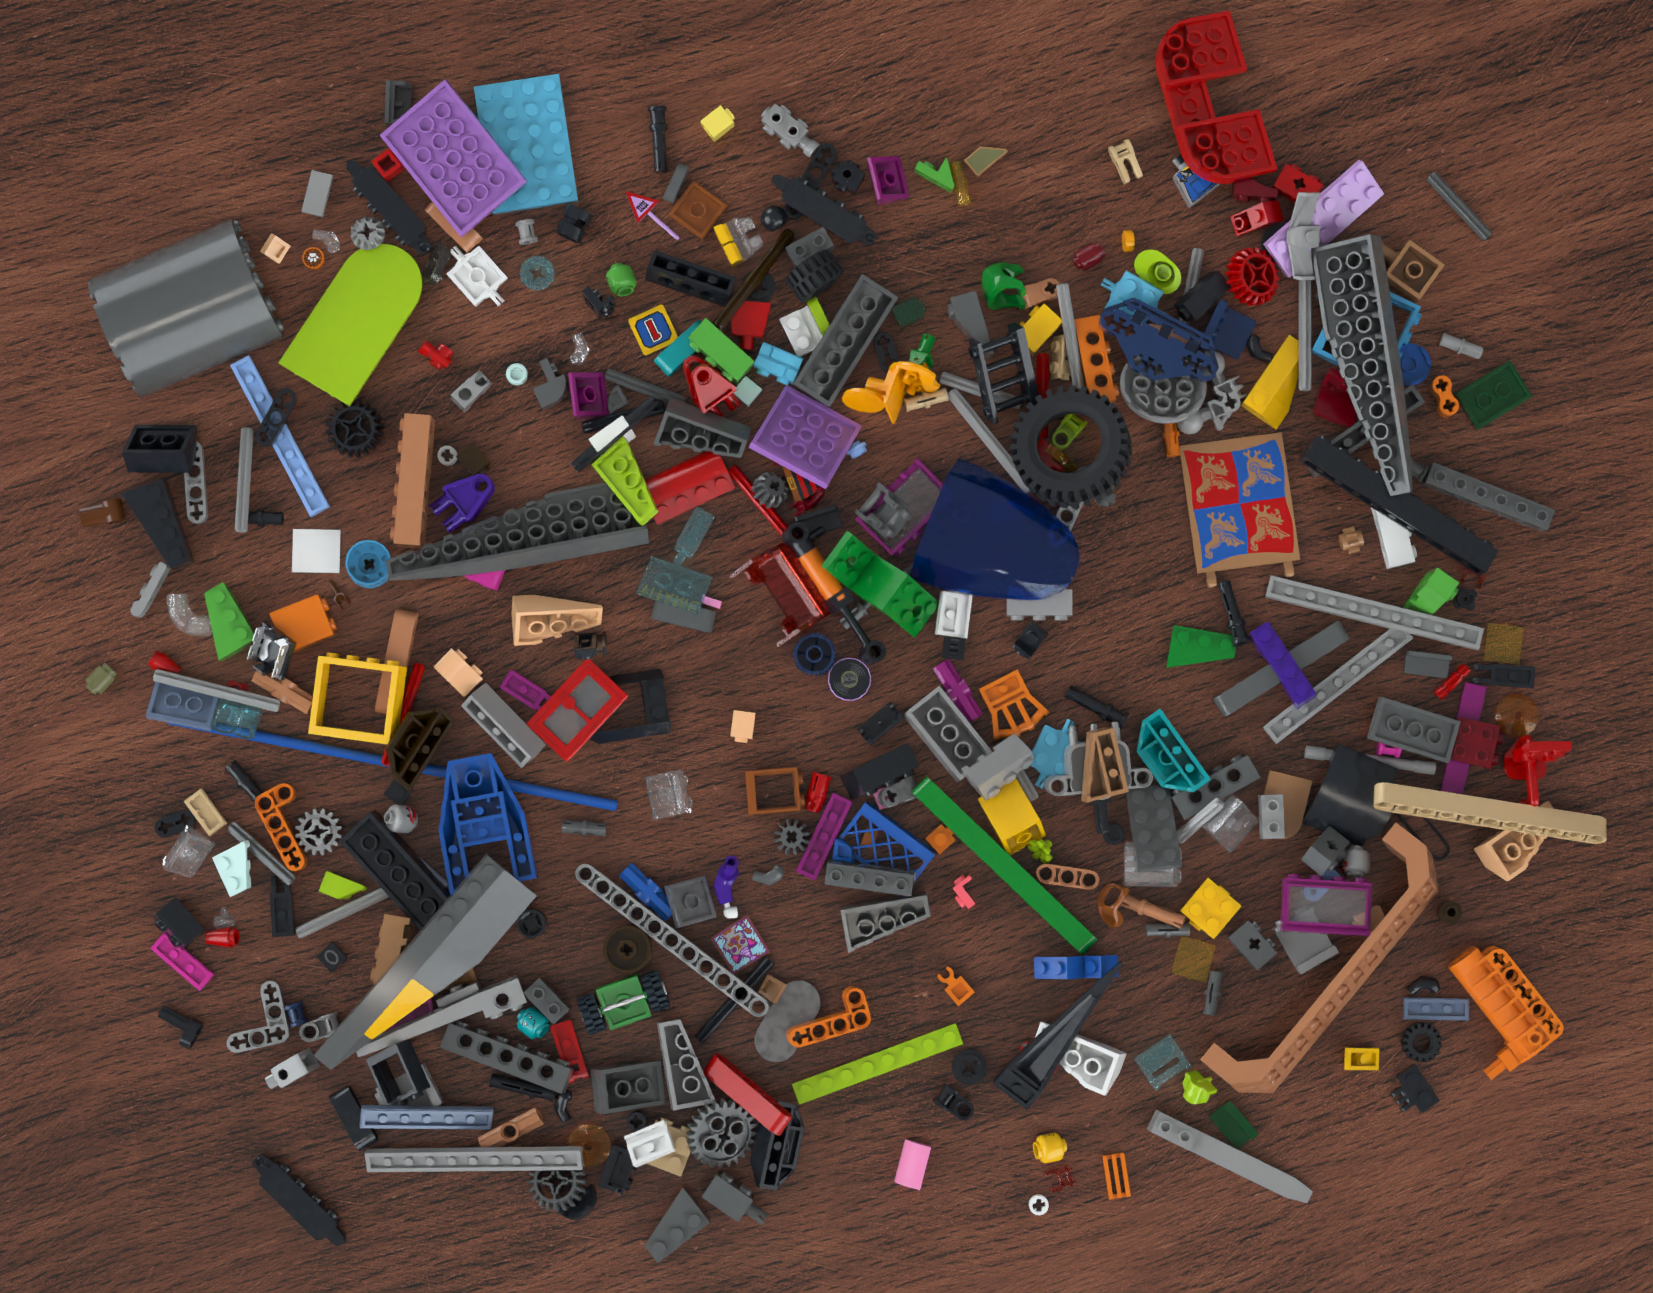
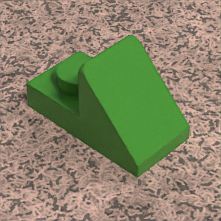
M947 157L938 171L929 162H918L914 173L952 194L954 182Z

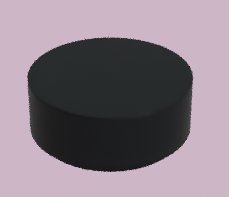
M1116 823L1109 824V832L1103 833V839L1110 845L1120 844L1125 837L1123 827Z

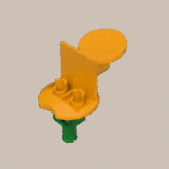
M923 334L918 349H911L910 362L899 361L892 363L885 380L869 377L865 389L852 388L846 390L843 393L842 402L853 410L866 413L879 412L885 407L891 423L895 424L906 392L914 396L916 391L934 392L940 388V384L935 380L936 374L930 370L933 365L930 352L936 338L930 334L926 338L927 334Z

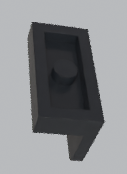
M836 505L795 517V522L804 523L809 533L820 526L825 529V533L843 527Z

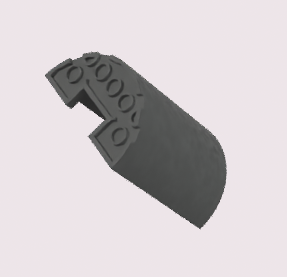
M231 218L88 280L90 285L88 286L89 294L92 300L97 302L93 306L114 356L123 362L120 367L127 380L134 383L132 386L133 390L140 398L284 337L282 331L285 329L280 318L276 319L273 313L276 307L272 299L268 295L265 296L261 289L264 287L260 275L253 270L256 265L252 256L248 254L251 249L247 240L240 235V232L243 230L238 220L234 221Z

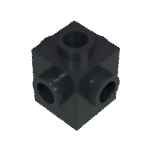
M843 160L840 165H835L831 176H833L832 183L835 184L834 188L843 193L848 191L855 195L865 178V172L860 170V166L855 162L849 160L847 163Z

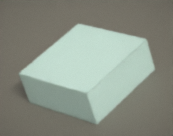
M745 376L736 387L737 391L734 394L749 407L763 390Z

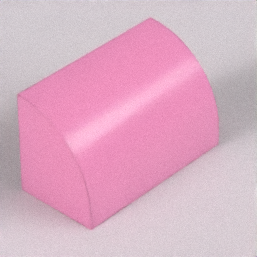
M905 1139L894 1182L920 1190L931 1146Z

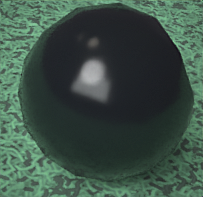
M777 205L766 207L761 214L762 226L770 232H774L788 221L785 210Z

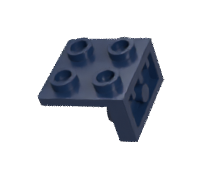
M1220 299L1203 333L1212 337L1215 350L1238 360L1256 321L1228 308V303Z

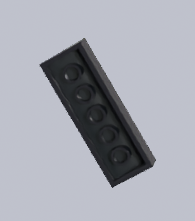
M377 810L369 812L339 841L419 930L426 925L450 897V891L396 832H391L387 828L384 818Z

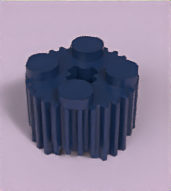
M812 632L810 635L808 633L807 636L803 635V638H799V642H796L797 645H794L793 658H795V666L802 673H806L807 676L808 674L811 677L813 675L817 677L818 674L822 676V674L830 671V668L833 667L832 664H835L836 651H834V644L831 643V639L827 640V636L823 637V634L819 635L818 632L816 634ZM813 649H817L818 653H821V656L817 657L816 660H811V657H808V653L813 652Z

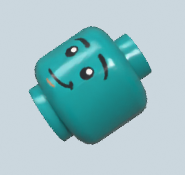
M536 1007L524 1008L517 1015L518 1030L530 1039L542 1038L550 1027L548 1018Z

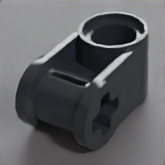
M944 1083V1088L938 1097L933 1098L932 1101L960 1120L970 1119L974 1114L973 1104L961 1096L955 1089ZM949 1093V1096L947 1097L945 1102H943L944 1098ZM962 1104H967L971 1109L970 1114L961 1116L958 1113V1107Z

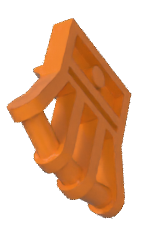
M1018 669L978 689L991 713L994 741H999V738L1010 737L1014 733L1020 737L1021 733L1027 730H1034V727L1044 715L1047 716L1050 713L1030 695ZM1023 698H1026L1038 709L1031 718H1029L1021 702ZM1013 703L1016 704L1024 719V722L1017 726L1007 706ZM1002 710L1011 727L1010 729L998 728L997 711Z

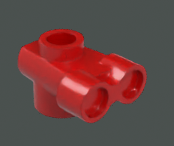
M427 340L417 351L424 357L429 358V363L438 370L441 367L446 369L452 361L450 358L454 354L447 346L439 343L437 348H435Z

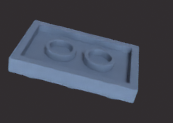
M155 682L146 718L211 731L220 698Z

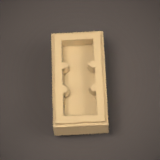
M202 788L184 801L209 836H212L228 824Z

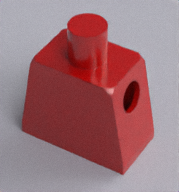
M745 301L731 318L732 337L741 338V350L753 351L754 339L763 340L771 303Z

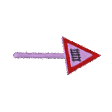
M625 191L637 223L648 214L672 237L679 240V236L651 212L660 202L659 200Z

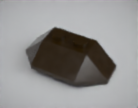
M438 707L408 712L385 747L393 779L407 791L411 792L456 721L445 710Z

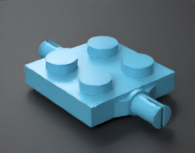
M1126 270L1122 279L1116 284L1104 278L1100 285L1111 291L1110 299L1105 308L1131 298H1136L1158 309V301L1164 292ZM1126 306L1119 308L1120 310L1124 311L1125 313L1133 316L1134 312L1128 310ZM1146 315L1141 324H1143V322H1147V319H1145Z
M1066 719L1062 730H1056L1048 725H1044L1032 749L1035 759L1030 766L1040 773L1035 783L1039 788L1043 789L1044 782L1049 776L1064 774L1063 752L1070 744L1069 727L1075 724V722Z

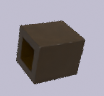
M473 443L456 456L473 476L477 474L485 475L490 470L489 466L491 463Z

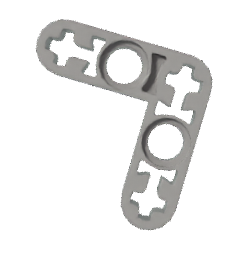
M267 981L260 989L267 1026L230 1035L227 1039V1047L231 1052L239 1053L280 1044L289 1039L290 1027L286 1010H284L285 1003L282 989L278 982ZM269 984L273 988L276 987V992L273 993L274 999L279 998V1002L267 1004V1000H271L270 993L266 994L265 989L269 988ZM272 1006L280 1007L281 1015L278 1018H273L270 1015L269 1010ZM277 1027L285 1030L282 1039L279 1036L271 1037L272 1042H269V1034L266 1029H270L269 1033L278 1031ZM255 1032L263 1033L264 1042L262 1044H256L253 1041V1034ZM248 1033V1041L251 1047H247L248 1043L240 1044V1049H237L235 1045L232 1046V1041L235 1040L236 1036L238 1040L247 1038L245 1034Z

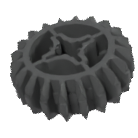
M547 1170L536 1171L535 1173L529 1172V1175L534 1177V1179L528 1180L527 1183L534 1185V1187H531L528 1191L529 1193H536L533 1195L532 1200H539V1207H543L546 1204L545 1209L547 1211H550L553 1207L555 1212H559L560 1205L564 1211H567V1203L574 1207L575 1202L573 1199L575 1198L579 1201L582 1199L577 1195L578 1192L585 1193L586 1191L580 1187L587 1184L585 1179H580L586 1175L585 1171L571 1170L573 1178L564 1177L563 1170H552L550 1176L545 1178L542 1177ZM556 1178L564 1181L560 1185L558 1184V1187L549 1182H553ZM541 1186L551 1188L553 1200L548 1199L544 1195ZM572 1186L570 1192L560 1199L563 1190L566 1187Z

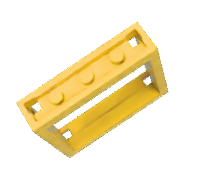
M329 652L326 653V656H318L308 734L388 744L400 725L407 667L399 666L398 661L387 660L386 664H380V659L367 658L366 662L359 661L360 656L347 655L346 659L339 658L340 654ZM330 664L392 672L384 734L322 726Z

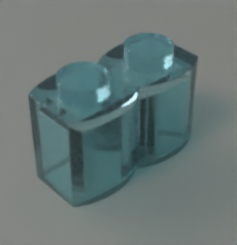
M220 699L212 718V729L225 734H234L245 739H254L261 721L262 710L258 707Z

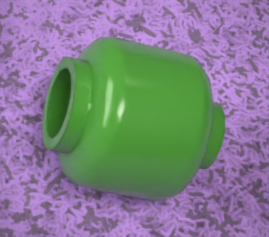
M616 263L606 273V280L613 294L623 297L634 291L637 280L633 269L629 265Z

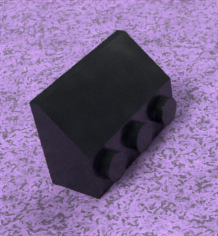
M135 425L122 450L128 472L190 473L196 460L197 427L196 425Z

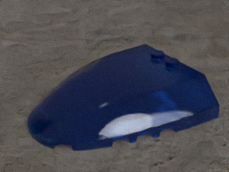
M958 458L947 474L915 553L910 577L916 582L954 593L968 594L974 597L980 596L1018 601L1043 600L1056 593H1061L1072 582L1079 566V548L1068 527L1034 498L1001 477Z

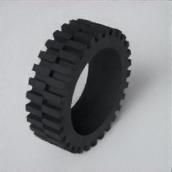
M1069 385V392H1066L1064 387L1061 386L1057 387L1058 394H1053L1050 389L1045 391L1048 396L1047 398L1042 399L1041 395L1035 397L1037 404L1034 406L1029 402L1026 405L1027 414L1021 411L1019 414L1021 423L1015 421L1013 427L1016 433H1011L1013 444H1010V450L1013 454L1011 457L1018 474L1034 496L1037 494L1038 498L1043 502L1047 499L1049 504L1055 507L1057 502H1059L1061 508L1068 509V503H1071L1075 509L1080 508L1079 502H1084L1086 507L1092 505L1090 499L1094 497L1098 503L1103 500L1100 494L1105 492L1109 496L1113 493L1112 485L1117 488L1121 484L1119 477H1126L1127 471L1125 466L1130 467L1131 464L1129 456H1132L1133 451L1130 445L1132 444V439L1121 412L1118 411L1117 406L1113 402L1110 403L1107 396L1103 394L1101 397L1099 392L1094 389L1090 393L1088 388L1081 386L1080 392L1075 385ZM1081 414L1087 416L1096 423L1101 432V448L1096 459L1085 469L1074 473H1060L1047 467L1040 459L1038 453V439L1041 431L1050 422L1064 415Z

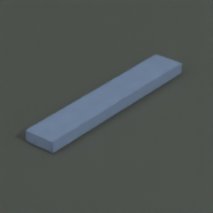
M361 1105L359 1125L360 1128L492 1130L494 1110L493 1107Z

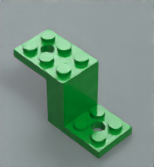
M848 531L822 564V567L853 594L887 615L914 638L922 630L939 605V601L908 574L874 554Z

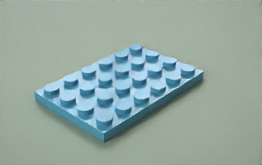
M559 74L475 86L474 92L479 121L528 181L492 212L493 215L578 202Z

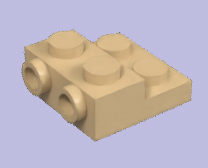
M661 1118L660 1121L664 1120L667 1123V1128L676 1151L646 1164L681 1177L691 1152L689 1150L691 1146L686 1142L690 1139L686 1132L691 1131V1129L683 1125L680 1129L672 1126L674 1122Z

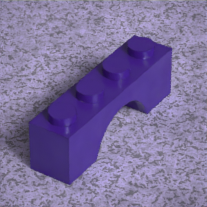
M1266 622L1250 632L1251 642L1259 654L1271 666L1295 708L1299 709L1315 699V690L1270 623Z

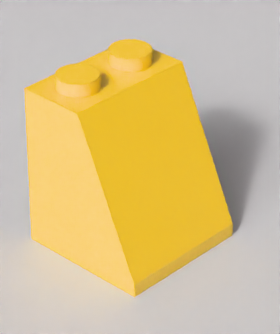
M1016 778L1011 783H1006L1000 788L999 793L995 797L989 798L987 801L982 796L978 798L984 814L1004 850L1009 855L1030 845L1029 841L1032 839L1038 841L1046 836L1038 815Z

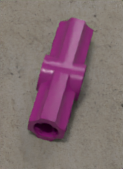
M949 659L933 668L937 678L944 686L945 693L968 722L983 714L971 696L972 692L962 677L960 678Z

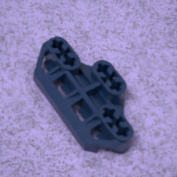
M1131 298L1105 308L1099 318L1100 329L1117 338L1127 359L1128 367L1151 381L1157 382L1163 379L1189 375L1198 381L1208 382L1215 377L1219 369L1212 337L1136 298ZM1126 306L1127 309L1134 312L1133 316L1125 313L1124 311L1120 310L1119 308ZM1145 315H1146V318H1145V319H1147V320H1149V321H1151V322H1153V323H1155V324H1157V325H1159V326L1162 325V327L1160 328V330H1158V329L1152 327L1151 325H1149V324H1147V323H1145V322H1143V324H1142V326H1141V323H1142V321H1143ZM1110 316L1113 318L1112 322L1116 325H1118L1120 321L1124 322L1120 327L1124 329L1131 327V332L1134 333V335L1130 334L1128 337L1125 336V330L1121 328L1118 330V333L1115 332L1114 330L1117 328V326L1111 324L1108 327L1105 325L1106 321L1103 319H1108V317ZM1172 329H1173V332H1172V333H1174V334H1176V335H1178V336H1180V337H1182V338H1184V339H1186V340H1189V341L1187 342V344H1185V343H1183V342L1177 340L1176 338H1174V337H1172V336H1170V338H1169V340H1168V337H1169V335H1170ZM1201 344L1200 347L1205 350L1209 349L1210 356L1199 350L1195 354L1198 345ZM1140 356V361L1144 364H1147L1149 359L1152 361L1149 366L1152 368L1161 367L1160 372L1162 374L1155 376L1153 375L1154 370L1150 368L1146 372L1142 371L1146 366L1143 364L1135 366V361L1132 358ZM1186 357H1189V362L1193 365H1195L1198 360L1201 363L1197 367L1201 369L1208 367V372L1211 373V375H1207L1206 377H1204L1202 375L1203 371L1198 368L1195 370V373L1192 372L1191 370L1194 368V366L1188 364L1186 367L1183 366L1184 362L1181 360V358L1185 359Z

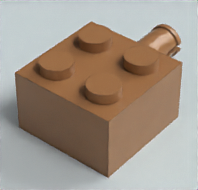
M1411 240L1397 253L1382 242L1384 260L1389 263V267L1386 270L1388 284L1416 304L1445 264Z

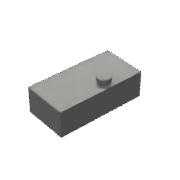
M940 686L903 714V717L956 783L966 777L962 771L963 767L967 765L970 768L979 762L977 758L981 755L987 757L993 753Z

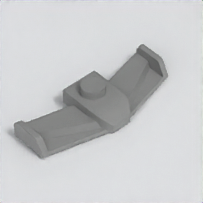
M1298 192L1289 229L1287 230L1286 242L1288 243L1293 279L1316 280L1313 273L1310 248L1319 247L1320 225H1311L1318 196L1321 194L1320 192Z

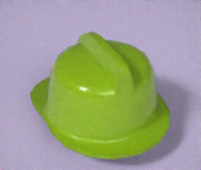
M1149 249L1142 251L1136 257L1134 268L1140 278L1164 291L1163 294H1170L1178 289L1182 278L1180 270L1163 253L1158 250Z

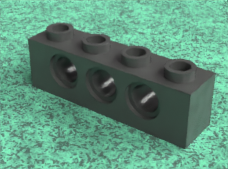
M1238 754L1230 759L1231 764L1225 767L1221 764L1211 769L1212 774L1209 777L1211 780L1214 779L1219 782V790L1212 792L1208 787L1210 782L1208 781L1197 789L1201 795L1197 803L1190 800L1189 795L1191 792L1176 789L1172 791L1174 795L1171 796V801L1181 819H1188L1200 812L1215 798L1218 797L1222 800L1261 778L1249 756L1245 755L1242 757L1241 754ZM1230 769H1235L1238 772V779L1234 782L1230 781L1227 776Z
M830 859L827 862L825 885L912 896L916 871Z

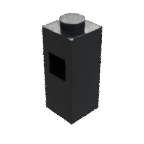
M1220 271L1208 272L1174 304L1180 318L1186 322L1197 321L1231 288Z

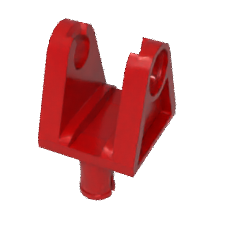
M691 355L685 359L683 370L690 396L703 414L708 411L723 417L724 415L716 406L722 400H724L730 411L736 409L732 401L737 407L741 405L740 400L734 394L737 391L736 387L720 371L697 355ZM691 362H699L700 365L691 372L689 370Z

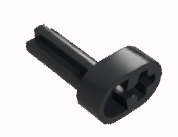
M163 1006L159 1011L158 1017L184 1031L179 1045L190 1050L199 1037L204 1023L196 1018L189 1019L166 1006Z

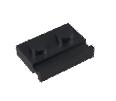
M603 631V635H597V632L575 634V658L587 660L597 656V653L603 652V655H607L606 631Z

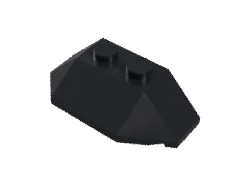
M777 1100L776 1102L785 1108L793 1118L780 1136L772 1133L759 1122L750 1159L756 1186L771 1190H778L781 1187L780 1185L795 1171L805 1128L797 1110V1105Z

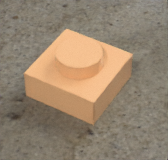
M271 233L260 252L280 264L290 245Z

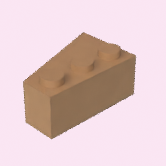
M1107 726L1088 731L1081 801L1088 803L1129 792L1114 728Z

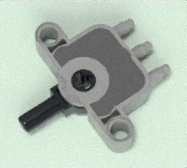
M1112 722L1128 789L1148 787L1153 781L1151 771L1143 767H1131L1129 748L1121 741L1118 722ZM1097 724L1090 725V731L1098 729ZM1076 726L1069 727L1070 744L1063 752L1064 774L1049 776L1044 782L1045 790L1051 795L1082 794L1086 741L1078 742ZM1143 771L1145 774V779L1143 782L1139 783L1137 781V775L1139 772ZM1055 780H1059L1060 788L1054 792L1052 790V783ZM1111 797L1089 802V804H1094L1097 833L1109 832L1107 803H1111Z

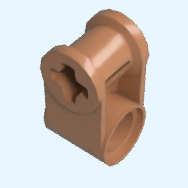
M1049 278L1024 286L1027 295L1022 297L1026 303L1024 309L1030 310L1037 305L1041 306L1044 303L1057 299V289L1054 290V294H1051L1050 291L1046 292L1048 285L1054 288L1060 283L1056 279Z

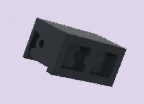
M176 897L155 913L154 916L156 927L161 932L165 931L170 936L168 938L170 943L175 948L179 947L182 951L185 946L187 947L200 937L205 930Z
M616 1143L612 1145L598 1187L616 1193L620 1192V1195H623L625 1190L629 1192L633 1179L629 1178L632 1170L636 1171L638 1167L633 1166L627 1147Z

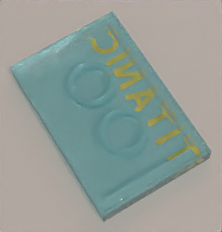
M651 556L636 594L698 615L713 577Z

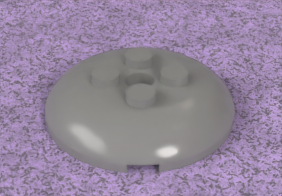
M1140 356L1133 359L1135 366L1139 364L1146 366L1142 371L1146 372L1150 368L1154 370L1153 375L1162 374L1160 372L1161 367L1152 368L1149 366L1152 363L1149 359L1147 364L1140 361ZM1186 357L1185 359L1181 358V360L1184 362L1183 366L1186 367L1188 364L1194 366V368L1191 370L1192 372L1195 373V370L1197 368L1199 369V367H1196L1195 365L1189 362V357ZM1126 363L1120 377V391L1128 407L1138 416L1155 423H1177L1191 417L1200 409L1206 396V382L1198 381L1189 375L1155 382L1132 371Z

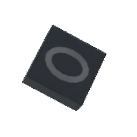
M331 942L316 956L331 973L348 958L334 942Z

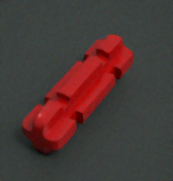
M1461 664L1456 669L1457 671L1453 672L1442 683V686H1439L1434 691V694L1440 700L1444 699L1448 692H1451L1463 680L1462 678H1465L1471 672L1467 665Z

